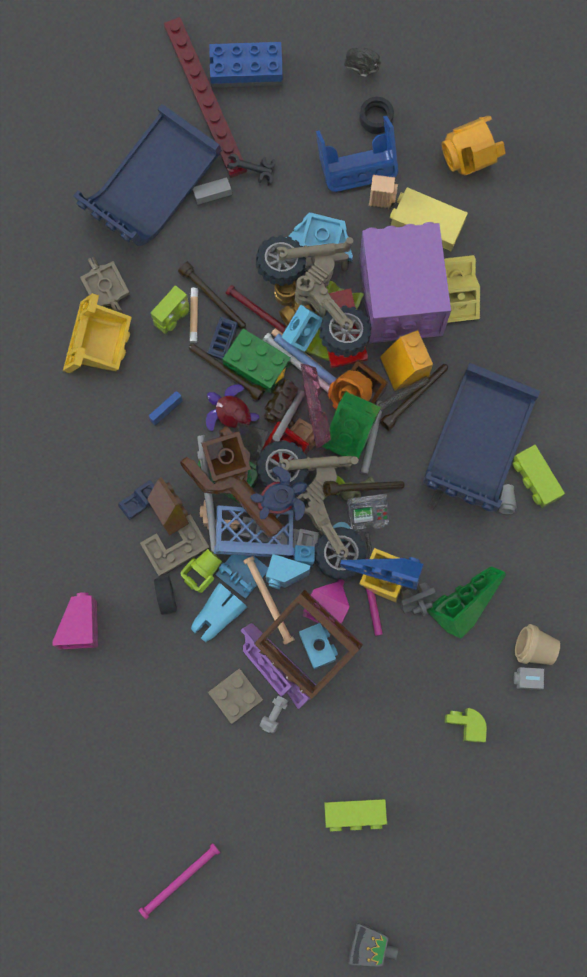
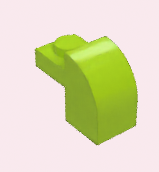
M471 708L465 709V716H462V712L450 711V714L445 715L446 724L464 725L463 741L486 742V722L483 716L476 710Z

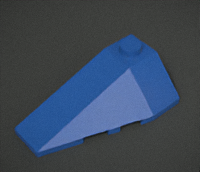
M409 557V559L341 560L340 563L343 569L417 590L423 570V563H420L419 559Z

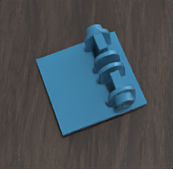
M231 555L219 567V571L215 575L246 599L257 585L247 564L245 565L243 562L252 556ZM254 556V562L263 578L267 573L268 567Z

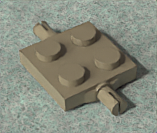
M92 257V260L89 258L88 262L92 269L89 273L80 277L89 295L92 293L99 295L97 305L103 307L111 305L114 311L118 309L121 313L122 309L118 301L129 296L130 293L114 261L99 266L95 257Z

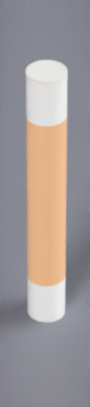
M191 288L190 343H197L198 288Z

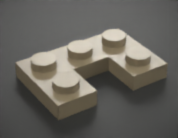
M191 514L186 516L189 524L178 530L183 541L166 550L156 533L140 543L159 577L210 549Z

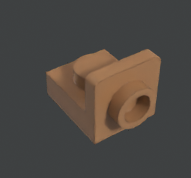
M301 418L290 429L309 444L310 451L318 444L322 437L314 426Z

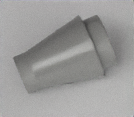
M503 485L500 496L502 503L499 508V512L502 514H513L517 508L513 485Z

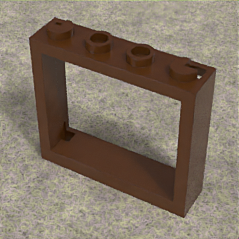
M306 590L300 593L254 643L261 650L259 653L266 655L275 668L281 669L285 673L286 678L290 682L295 683L300 688L301 693L307 694L311 699L363 646L354 635ZM299 604L349 650L316 685L267 639Z

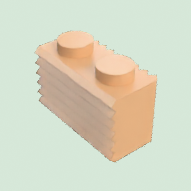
M373 175L369 201L370 207L373 205L374 207L391 208V203H395L398 184H394L395 177Z

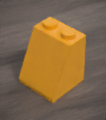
M418 330L401 336L380 356L394 391L429 378L433 366Z

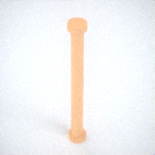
M254 556L249 557L243 562L245 565L247 564L275 621L280 616V613L254 562ZM283 621L278 626V629L284 639L283 643L286 645L295 639L291 637Z

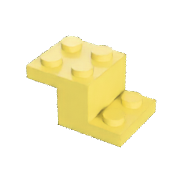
M475 256L445 258L451 313L447 323L480 319V285L475 275Z

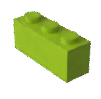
M536 445L515 455L513 466L523 476V483L527 489L530 488L532 491L533 500L537 505L544 508L563 497L565 494Z
M385 799L324 803L326 828L330 827V831H342V827L350 826V830H362V826L370 825V829H383L382 825L387 824Z

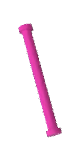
M213 843L207 852L147 906L139 909V912L145 919L149 918V914L215 854L221 853Z

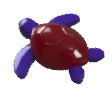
M238 384L228 387L225 390V396L222 398L215 392L207 393L209 402L216 406V409L210 411L206 417V426L210 431L214 430L215 423L219 419L225 426L239 428L241 435L247 436V426L260 418L258 414L250 413L247 405L241 399L235 397V395L244 390L242 385Z

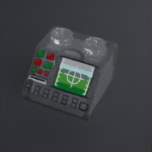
M387 494L348 499L347 514L350 528L355 531H362L370 526H373L375 529L385 527V524L389 522Z

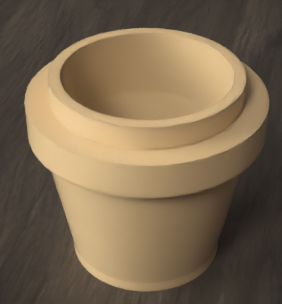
M532 624L521 630L515 646L517 660L524 664L530 662L553 665L560 651L559 640L544 633Z

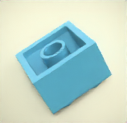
M273 554L267 570L266 582L275 589H280V587L286 588L309 576L311 566Z

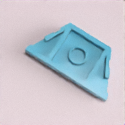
M309 212L303 218V221L294 228L289 237H292L294 241L297 240L299 245L304 247V245L344 243L348 235L345 221ZM350 249L349 252H345L349 255L348 261H352L353 255Z

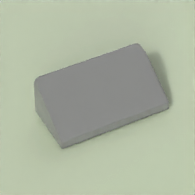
M226 177L193 188V193L197 205L232 195V189Z

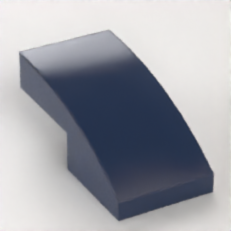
M151 480L135 489L133 494L119 502L118 506L129 520L150 506L147 499L155 486Z

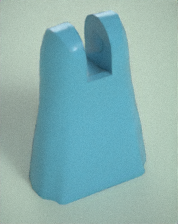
M219 583L193 621L191 630L197 633L206 623L209 628L201 639L208 642L248 607Z

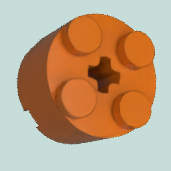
M348 370L331 383L328 390V397L332 400L333 407L337 409L345 392H349L369 402L372 396V381L358 371Z

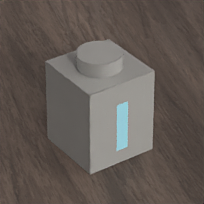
M518 668L517 672H514V684H517V689H544V669Z

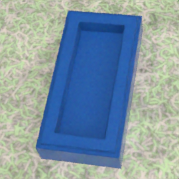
M175 391L149 415L150 421L157 425L183 401L182 396Z

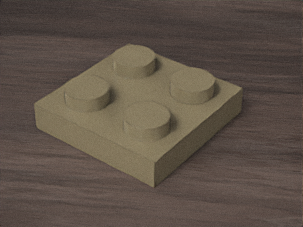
M240 668L208 692L231 724L263 701Z

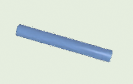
M280 333L274 338L278 345L329 385L337 379L303 351L284 340Z

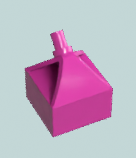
M338 579L335 583L314 589L311 596L342 624L348 613L349 603L343 587L345 582L343 579ZM304 608V610H303V616L306 617V618H308V619H310V620H313V621L319 623V622Z

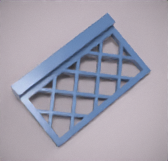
M217 506L214 554L272 557L275 554L284 558L295 556V548H293V510L276 515L277 518L280 515H288V523L267 543H262L257 536L263 531L260 530L255 535L248 528L254 520L252 519L248 524H245L239 518L243 512H246L243 507ZM222 511H229L234 518L229 523H226L222 519ZM235 519L243 526L237 534L229 526ZM225 529L234 536L229 541H221V532ZM244 530L252 536V539L248 542H243L238 536ZM282 532L288 537L287 545L281 544L276 539Z

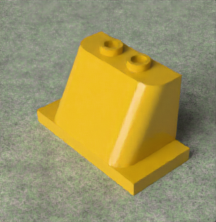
M92 293L80 302L63 371L71 373L81 367V364L111 371L119 370L120 362L126 353L124 349L125 342L127 343L130 337L128 330L132 317L97 305L99 295Z

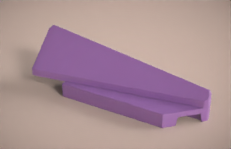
M252 623L242 628L241 633L245 635V644L243 645L245 655L281 697L288 693L298 709L301 708L311 698L305 693L302 694L300 688L295 683L290 682L281 669L275 668L266 655L259 653L261 650L254 643L263 633ZM278 649L287 659H289L280 649Z

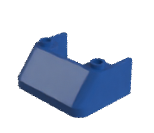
M383 116L385 134L377 135L373 139V150L338 157L336 149L332 146H325V141L320 131H316L319 157L326 184L331 191L337 192L372 184L373 175L397 176L398 162L394 127L387 116Z

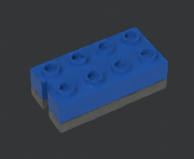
M281 42L209 44L211 88L283 85Z

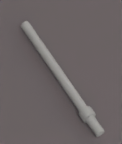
M205 435L197 436L199 452H197L198 460H200L202 471L210 479L209 466L201 442L206 441ZM204 493L211 551L214 552V546L216 545V520L212 494Z

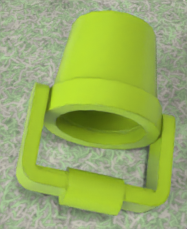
M207 549L197 559L193 558L180 574L185 579L184 582L192 590L194 589L202 593L214 580L213 574L222 563V560L210 549ZM192 568L206 579L199 587L190 576H187V573Z

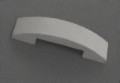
M243 516L242 521L248 524L252 518ZM255 521L248 526L255 535L261 530ZM293 529V548H295V545L315 547L319 532ZM246 530L239 534L241 537L252 539V536ZM264 532L257 536L263 543H267L271 539ZM282 532L276 539L281 544L287 545L288 537Z

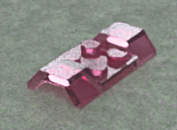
M300 364L316 448L331 440L327 415L325 412H322L320 400H318V395L321 392L317 369L307 364Z

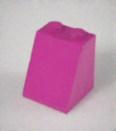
M77 593V596L71 597L52 642L53 646L57 649L98 647L97 601L89 593Z

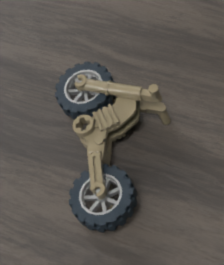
M278 235V237L272 236L269 240H264L256 254V268H258L259 275H262L265 281H270V284L275 285L276 283L279 286H284V284L290 285L293 284V281H297L295 301L303 306L311 304L323 318L320 327V339H322L323 346H326L330 353L333 352L336 356L344 355L343 357H349V355L356 356L358 352H363L365 347L368 346L372 327L369 324V318L364 316L363 311H358L355 307L349 308L344 305L339 308L334 300L331 299L326 288L333 275L335 264L341 263V269L344 271L348 269L349 255L345 252L350 251L353 238L348 237L344 243L304 245V247L300 246L297 240L294 241L289 236L286 238L283 235ZM267 258H271L275 261L269 263L267 261ZM311 267V269H309L308 272L305 273V276H302L304 274V270ZM351 334H359V336L355 339Z
M285 440L275 441L267 445L260 453L256 464L258 479L264 487L273 482H280L278 477L276 480L270 475L272 469L268 470L269 462L284 468L289 473L295 472L292 478L290 476L289 485L291 486L298 482H304L308 471L315 470L314 480L303 492L304 494H300L297 498L301 501H306L304 514L311 518L315 528L321 534L315 544L314 555L315 563L320 568V571L334 579H346L356 575L357 572L338 568L340 559L347 560V556H354L353 560L366 559V544L361 539V536L350 528H333L323 502L326 498L323 493V484L325 481L336 482L337 474L335 469L343 467L345 470H349L352 464L358 463V458L355 456L310 458L295 443ZM277 453L279 454V463L271 459ZM282 453H286L290 455V457L288 459H283ZM340 539H344L348 543L344 546ZM352 545L354 553L348 551L347 548ZM327 548L332 552V555L328 557L326 556ZM336 557L337 560L335 566H333L328 561V559Z

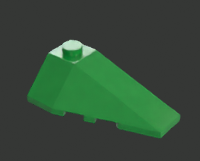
M491 566L471 578V582L467 585L456 587V591L449 596L444 594L432 604L433 607L427 609V612L447 633L461 639L475 625L506 576V573Z

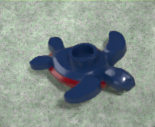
M279 466L272 468V472L279 478L280 482H273L263 490L261 495L253 494L250 497L254 503H258V507L261 509L259 512L260 519H266L269 513L280 514L287 512L292 507L295 512V519L297 521L302 519L305 505L303 501L296 498V495L305 492L307 484L298 482L291 486L289 485L290 474L287 470Z

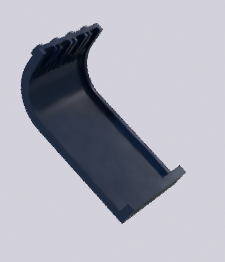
M163 104L158 108L159 115L105 185L88 198H85L79 190L73 195L77 200L76 204L84 211L88 209L96 220L100 221L102 219L113 232L117 230L128 243L132 241L137 246L147 244L163 229L222 152L220 144Z
M469 363L422 483L431 489L441 490L451 497L461 498L468 504H476L486 511L496 512L502 503L499 496L540 390Z

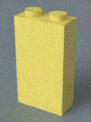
M407 187L405 192H401L399 195L397 209L393 208L391 212V226L404 227L407 224L439 223L442 246L444 249L452 251L468 213Z

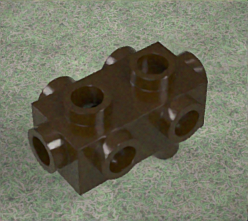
M284 379L283 383H278L274 388V397L265 406L266 412L264 417L268 422L276 424L279 421L281 422L299 389L291 380ZM293 419L288 424L289 428L295 424Z

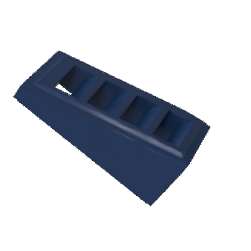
M220 317L208 350L209 355L223 360V357L231 347L238 329L237 322ZM220 332L229 335V337L220 335ZM217 340L226 342V345L218 343ZM214 347L224 349V351H217L214 349Z

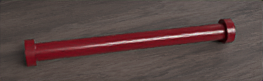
M233 285L228 287L225 294L234 297L280 332H285L287 328L285 325L235 290Z

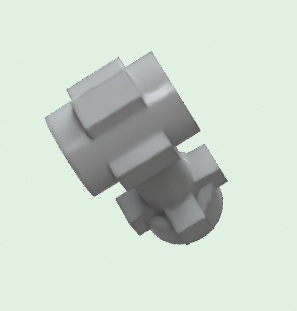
M277 696L276 699L274 698L272 703L275 706L269 718L264 716L260 723V727L263 728L262 730L274 734L279 726L276 720L282 708L286 710L288 706V700Z

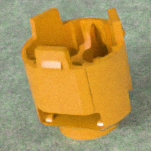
M491 116L479 117V119L453 129V132L447 134L445 141H442L441 145L445 160L451 171L457 170L458 173L466 176L497 163V158L506 154L504 142L495 143L486 124L487 121L492 120Z

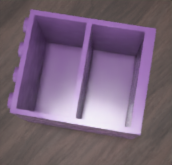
M426 222L423 225L407 224L404 227L387 226L384 229L368 228L363 230L359 263L365 313L372 327L369 343L396 341L401 336L417 330L421 338L443 336L451 313L440 224Z

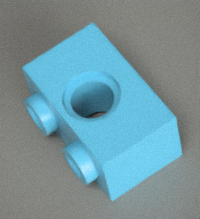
M300 305L283 333L282 338L305 352L320 328L323 318Z
M321 623L299 631V636L314 670L336 661L335 656L338 653L334 644L330 645L327 639L330 637V634L325 627H322ZM316 641H322L325 647L323 650L318 651L314 648L313 644Z

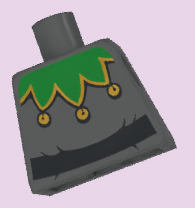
M357 922L348 963L351 965L382 967L384 957L393 960L397 959L398 947L387 945L388 935Z

